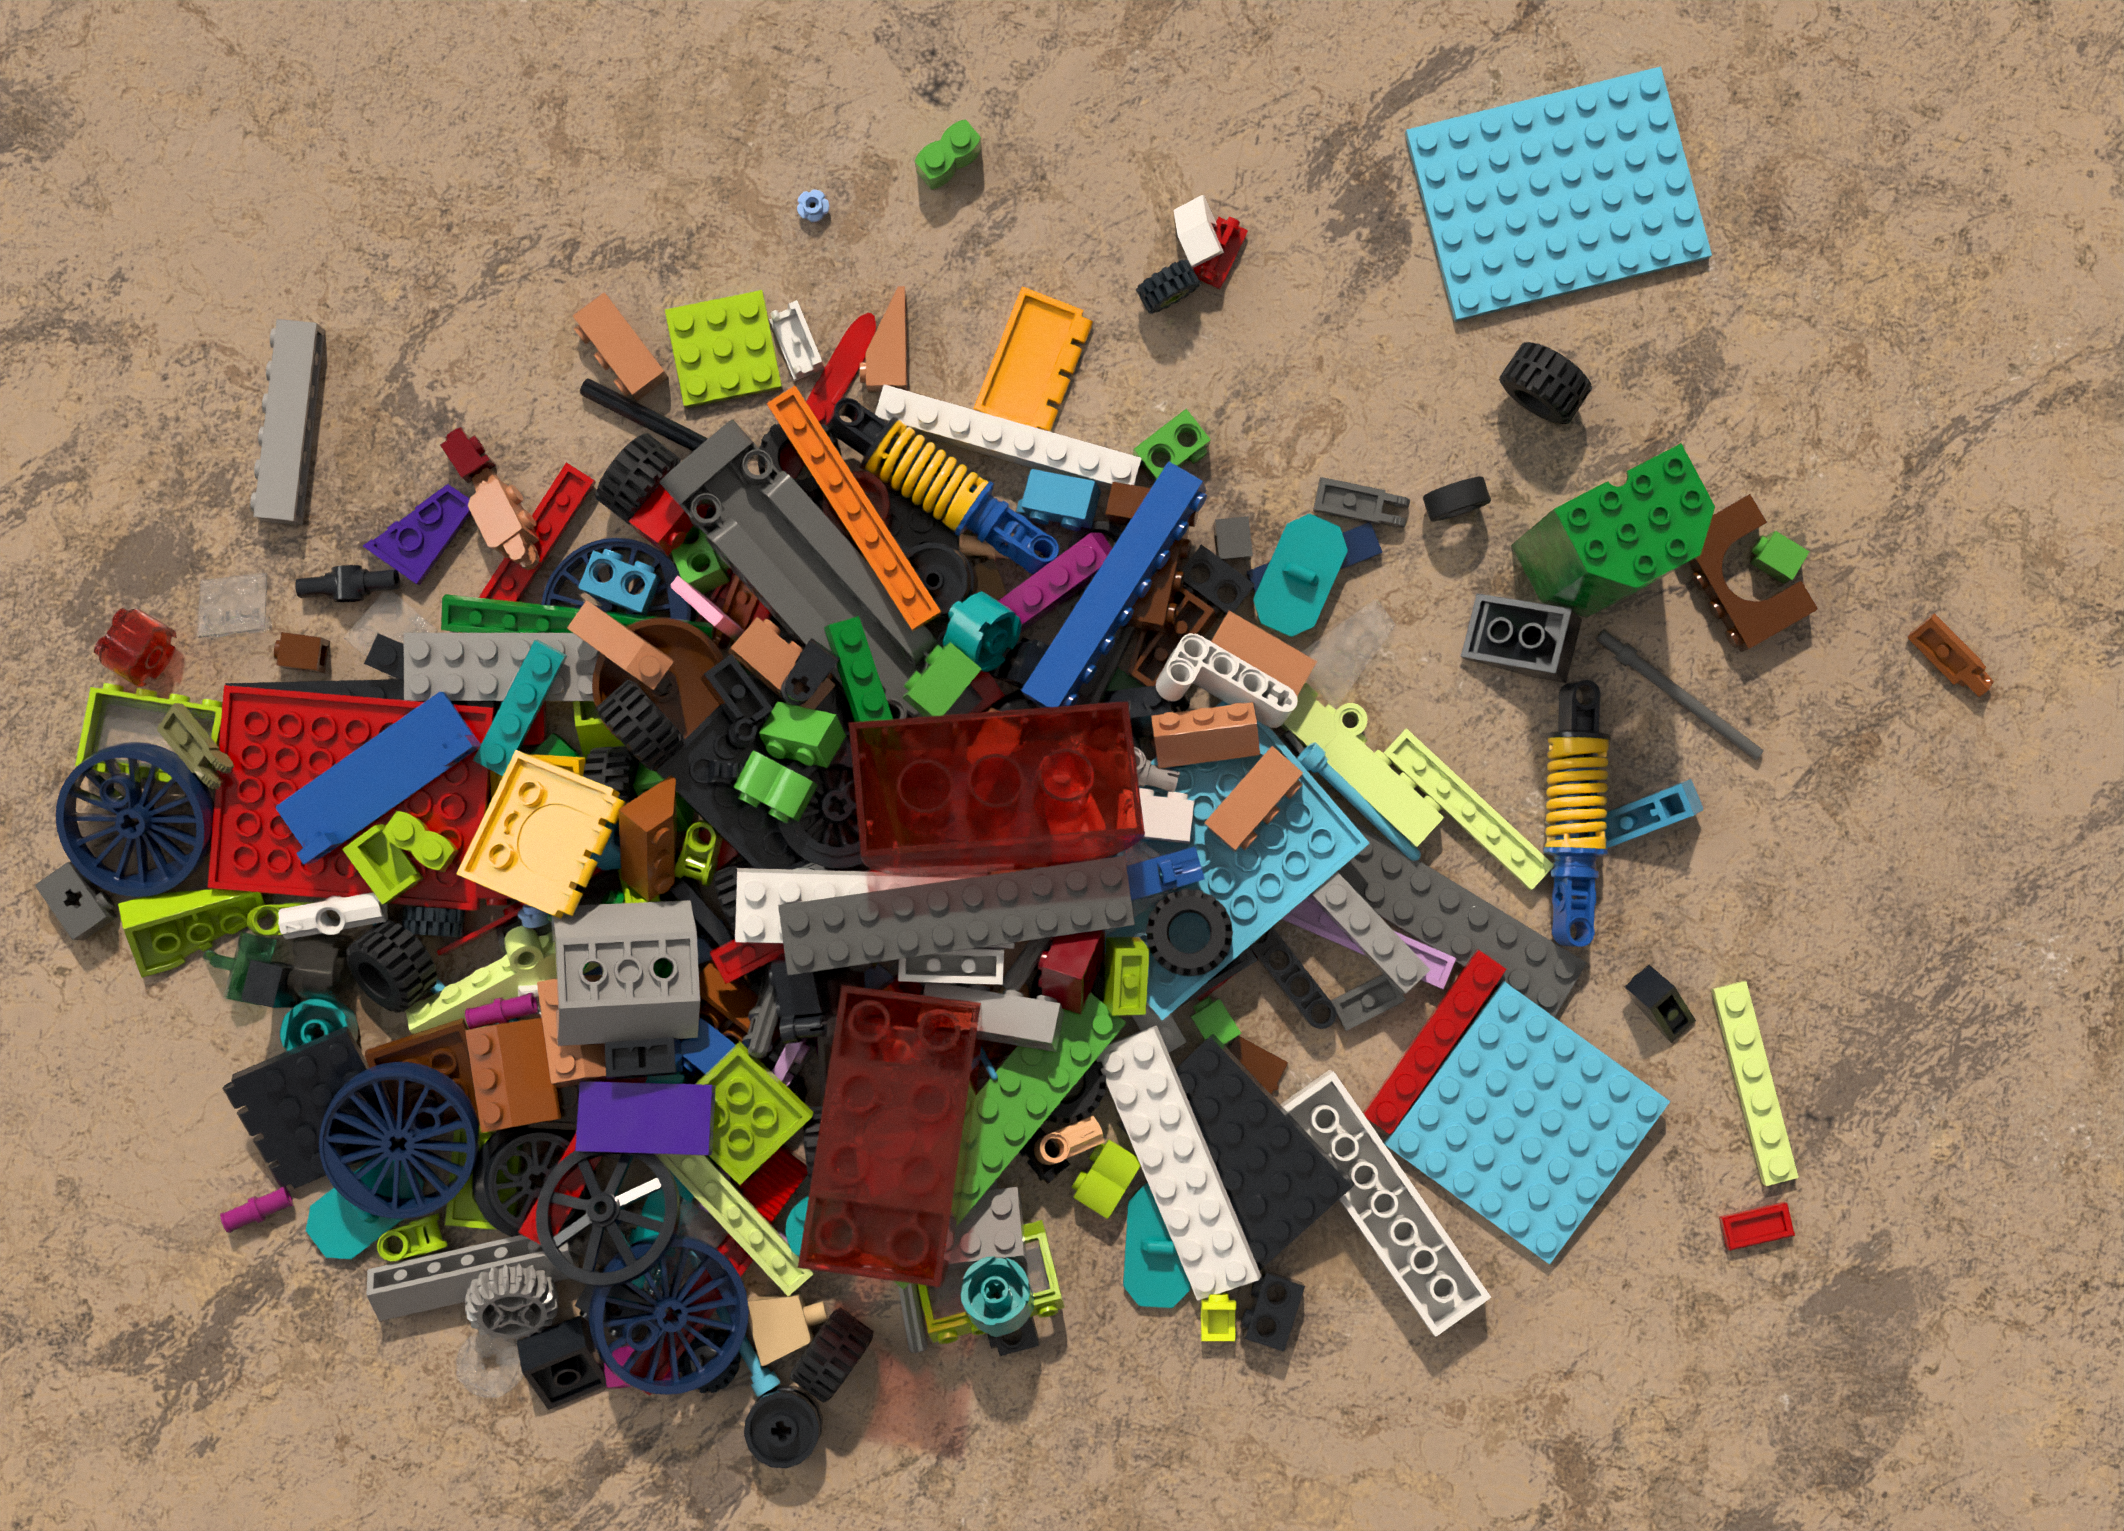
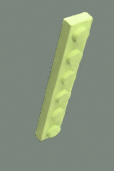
M1407 728L1383 752L1401 772L1410 777L1426 795L1435 800L1442 810L1529 890H1532L1554 867L1552 862Z
M1747 981L1713 988L1711 992L1762 1184L1769 1186L1799 1178Z
M655 1154L787 1296H790L814 1274L808 1264L791 1251L789 1244L706 1155Z

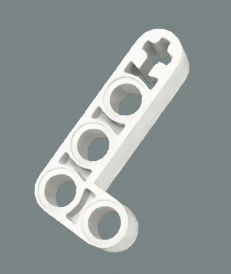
M1192 633L1185 635L1180 640L1156 682V689L1159 695L1169 701L1181 699L1190 685L1194 683L1230 705L1253 702L1256 720L1271 728L1281 726L1296 708L1298 702L1296 694L1288 686L1204 637Z

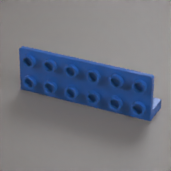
M438 692L276 806V810L303 847V849L296 853L302 863H315L479 749L481 744L445 692Z

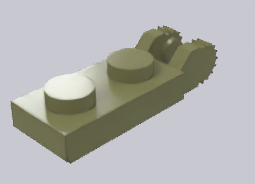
M174 703L158 726L157 731L192 773H195L208 787L219 789L223 779L216 770L208 767V764H213L216 769L227 774L234 767L233 761L230 760L227 754L219 751L217 744L183 704Z

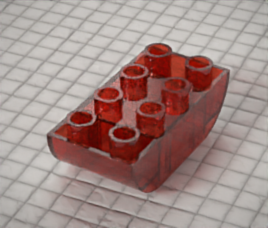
M842 985L798 1268L942 1287L948 1271L955 1238L977 1087L982 1038L981 1003Z

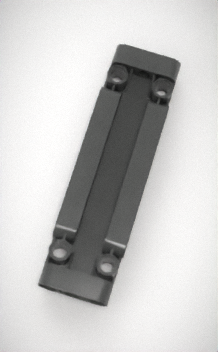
M733 419L730 420L674 467L659 483L689 515L691 523L707 535L705 538L712 549L802 649L813 638L831 651L824 627L859 616L889 708H892L897 715L895 726L905 756L913 763L931 746L932 723L902 698L908 691L903 686L916 671L922 674L929 664L925 659L938 645L936 639L924 625L915 631L911 630L869 563L790 475L784 471L780 472L773 465L770 455L760 450ZM759 461L763 464L765 473L761 475L752 474L748 469L747 463ZM701 504H707L713 508L714 516L710 519L701 518L697 514L696 507ZM835 665L830 672L833 676L831 681L847 698L837 666ZM969 684L941 719L960 721L983 698Z

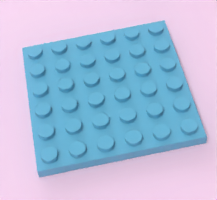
M1503 980L1384 1144L1550 1264L1670 1101Z

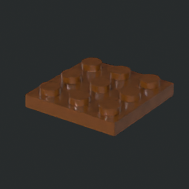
M464 1018L365 1051L364 1056L369 1068L384 1063L410 1062L431 1067L445 1074L465 1092L475 1109L477 1118H479L465 1030L469 1029ZM406 1080L404 1120L409 1119L425 1088L424 1085ZM381 1081L394 1118L397 1121L399 1081ZM430 1089L425 1099H432L440 1104L446 1100L433 1089ZM449 1106L444 1110V1118L441 1125L461 1119L453 1106ZM428 1112L418 1114L419 1120L424 1124H433L435 1122L433 1115ZM404 1137L400 1138V1141L403 1140L406 1142V1139Z

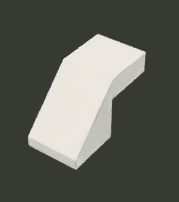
M1204 195L1174 210L1177 235L1192 267H1197L1224 253L1213 227L1217 226V223Z

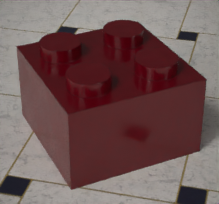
M1105 929L1051 937L1050 941L1053 942L1049 951H1043L1038 965V969L1042 970L1038 987L1042 988L1043 996L1055 998L1063 1009L1078 1014L1082 1013L1104 961Z

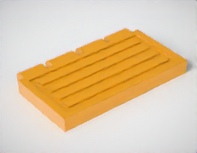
M1022 286L973 409L1050 432L1058 410L1048 406V401L1061 405L1070 379L1059 375L1060 371L1073 375L1082 349L1071 343L1075 341L1085 344L1093 321L1082 317L1084 311L1082 309Z

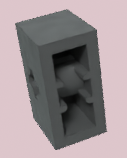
M72 862L65 863L35 884V887L72 940H85L117 918V915L112 910L115 906L111 898L104 891L100 892L96 885L82 875ZM77 893H82L83 896L79 899ZM79 899L81 905H76L75 902Z

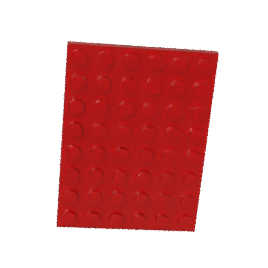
M224 685L219 751L228 755L230 760L233 761L234 767L227 774L217 769L219 776L223 779V783L219 789H215L208 888L329 898L331 896L350 897L372 893L373 891L342 849L373 826L380 824L386 826L396 811H401L421 820L429 831L449 839L457 848L458 854L446 871L440 872L424 866L414 857L412 852L403 850L424 879L391 904L478 911L480 910L481 899L476 898V883L457 875V871L488 809L490 769L473 761L478 751L477 749L317 862L303 864L296 854L303 847L276 810V806L424 702ZM453 704L481 744L496 716V708Z

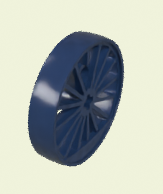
M627 538L597 540L583 545L570 553L550 576L541 605L556 606V601L558 600L576 605L573 608L580 609L585 602L558 595L566 579L568 578L579 587L580 581L572 576L571 573L583 562L586 565L588 564L593 550L599 553H603L604 549L611 551L626 550L631 551L628 564L634 566L637 560L638 553H642L655 559L651 565L655 568L653 574L660 565L662 567L665 583L657 588L654 597L667 590L669 604L650 606L648 613L670 610V617L673 619L695 621V609L671 588L670 584L677 576L680 577L676 564L657 548L644 542ZM609 566V574L611 579L613 576V569ZM597 575L598 581L603 583L600 576ZM643 579L638 581L630 591V594L637 595L645 585ZM590 595L602 605H595L602 611L616 613L617 607H620ZM620 607V609L626 612V614H638L626 608Z
M127 742L109 746L94 753L82 761L70 773L58 796L56 827L66 855L77 870L88 880L107 891L131 897L152 896L170 890L184 882L198 870L211 850L214 801L207 785L188 769L176 753L150 743ZM115 758H128L130 774L120 773L121 769ZM139 760L152 764L143 793L141 790ZM104 761L112 777L105 780L94 770V766L97 763ZM159 769H161L172 778L149 802ZM85 776L100 789V796L81 789L80 786ZM176 782L186 794V796L154 808L156 803ZM114 783H119L124 787L126 791L125 797L114 788ZM79 798L113 813L76 812V800ZM187 801H190L194 811V815L157 814ZM77 821L115 822V825L83 837ZM165 823H196V836ZM117 830L120 834L96 858L87 847L86 842ZM166 835L193 845V851L185 854ZM124 838H127L117 872H114L103 864V860ZM136 842L139 873L125 876ZM158 844L176 860L167 863ZM147 847L157 865L156 868L150 870L148 869Z
M410 1062L380 1064L362 1071L349 1080L337 1092L328 1106L322 1120L319 1135L321 1162L334 1188L347 1201L359 1209L373 1215L394 1219L422 1216L441 1208L452 1200L471 1176L480 1147V1128L477 1114L465 1092L445 1074L431 1067ZM406 1080L425 1086L408 1120H404ZM381 1081H399L397 1121L394 1118ZM369 1084L373 1085L386 1121L357 1090ZM433 1089L446 1100L440 1104L435 1100L425 1099L429 1090ZM347 1098H351L376 1126L341 1110L340 1106ZM449 1106H453L461 1119L441 1125L444 1118V1110ZM428 1112L433 1115L435 1122L433 1124H424L419 1120L418 1114ZM335 1118L371 1135L334 1133ZM460 1128H464L467 1135V1143L424 1140ZM404 1137L406 1139V1142L403 1140L400 1142L395 1141V1138L400 1139ZM335 1142L374 1146L340 1156L336 1150ZM426 1149L467 1153L465 1165L460 1166ZM380 1153L357 1173H354L346 1164ZM388 1157L371 1190L360 1178ZM422 1159L457 1176L449 1184L445 1185ZM395 1160L393 1197L376 1193L392 1161ZM401 1161L415 1198H399ZM412 1164L438 1191L429 1195H423Z
M659 1234L640 1239L629 1245L637 1261L652 1247ZM676 1234L670 1246L682 1247L670 1292L665 1256L659 1262L662 1295L649 1272L643 1275L656 1300L632 1282L626 1283L628 1287L652 1305L608 1296L611 1287L594 1286L590 1300L589 1325L591 1336L603 1362L625 1383L654 1394L671 1395L685 1393L712 1381L727 1368L738 1353L748 1324L747 1294L744 1284L733 1264L725 1255L707 1242L682 1234ZM691 1248L701 1262L678 1291ZM620 1252L610 1260L601 1273L617 1271L627 1267ZM706 1269L712 1281L687 1295ZM714 1288H717L722 1298L720 1300L688 1305ZM606 1302L648 1311L646 1313L603 1320ZM725 1306L731 1323L688 1313ZM668 1307L674 1310L672 1312L674 1318L670 1321L665 1318V1309ZM687 1320L730 1330L723 1346L719 1348L686 1323ZM624 1324L622 1329L623 1337L607 1345L603 1328ZM640 1324L647 1325L648 1333L641 1341H633L631 1333L634 1327ZM682 1328H685L716 1351V1355L703 1367L682 1333ZM674 1332H676L696 1368L695 1372L681 1378L678 1376ZM667 1334L671 1379L653 1380L665 1335ZM627 1343L634 1351L624 1365H619L612 1356V1352ZM654 1345L646 1377L642 1378L632 1374L630 1369L641 1354Z

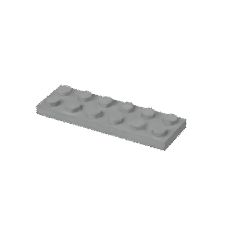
M404 633V700L427 701L438 692H445L450 701H503L534 640L538 639L567 655L545 701H594L592 678L600 652L574 633Z

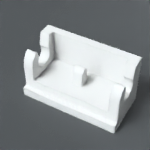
M797 300L789 303L788 309L785 311H772V318L769 319L794 381L825 368Z

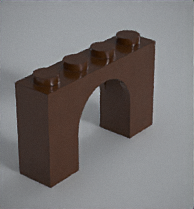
M1112 482L1105 513L1109 523L1127 526L1151 488ZM1193 511L1187 521L1189 526L1185 535L1179 541L1175 539L1168 550L1171 554L1165 566L1150 578L1152 585L1143 598L1138 597L1132 606L1134 609L1133 615L1125 626L1167 633L1169 623L1174 624L1177 615V604H1173L1176 591L1181 592L1183 587L1184 572L1180 570L1183 559H1188L1190 555L1191 539L1187 538L1189 528L1196 526L1198 512Z
M1751 494L1712 516L1701 555L1688 562L1693 570L1691 576L1699 590L1706 592L1710 599L1708 605L1712 614L1718 620L1721 619L1727 628L1725 634L1729 643L1734 648L1738 647L1740 652L1754 647L1818 610L1802 581L1787 587L1763 601L1745 600L1734 594L1727 586L1722 573V562L1727 549L1739 538L1767 523Z

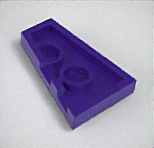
M447 484L416 506L414 511L399 522H394L387 528L388 530L374 540L368 541L363 547L420 586L471 515L468 508L470 499Z

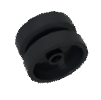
M926 542L913 547L905 554L942 613L936 617L937 619H948L949 610L957 601L963 603L967 598L976 594L978 577L973 563L963 552L942 543ZM934 577L939 578L938 585H933Z
M780 1385L765 1392L755 1401L745 1420L744 1437L748 1450L759 1462L771 1468L786 1469L802 1463L812 1454L822 1433L823 1416L819 1404L809 1392L797 1386ZM783 1421L786 1427L791 1428L789 1430H782L779 1427V1422Z

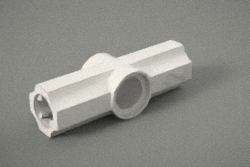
M374 892L350 897L331 896L322 902L280 909L278 912V924L285 940L320 933L334 935L342 929L386 922L388 919L387 904L382 905ZM326 910L336 911L340 916V920L335 921L329 918Z

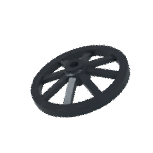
M574 1151L553 1169L540 1192L536 1209V1229L539 1242L550 1262L563 1274L577 1282L595 1287H613L632 1282L654 1268L673 1243L680 1221L681 1204L679 1191L670 1170L654 1154ZM620 1154V1159L605 1192H602L589 1160L604 1155ZM633 1157L647 1164L656 1174L657 1178L616 1197ZM578 1167L582 1172L592 1197L590 1200L558 1193L566 1178ZM663 1189L665 1197L664 1222L625 1211L624 1206ZM553 1204L586 1211L583 1217L556 1236L553 1235L551 1223ZM607 1205L606 1212L600 1215L601 1207ZM621 1222L659 1233L655 1243L638 1261L619 1228ZM593 1224L583 1269H580L570 1263L559 1248ZM604 1230H608L627 1267L612 1272H594Z

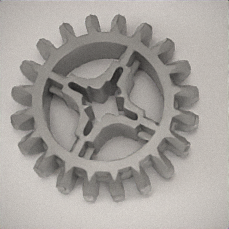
M505 1263L501 1269L492 1266L489 1273L480 1272L479 1278L471 1281V1285L465 1295V1313L467 1314V1319L471 1322V1328L478 1329L480 1335L489 1334L491 1340L502 1337L504 1342L508 1338H515L518 1341L520 1337H530L534 1332L541 1333L545 1326L552 1325L554 1317L557 1316L559 1293L557 1286L553 1283V1278L547 1277L544 1270L535 1271L533 1265L522 1268L520 1263L516 1267H509Z

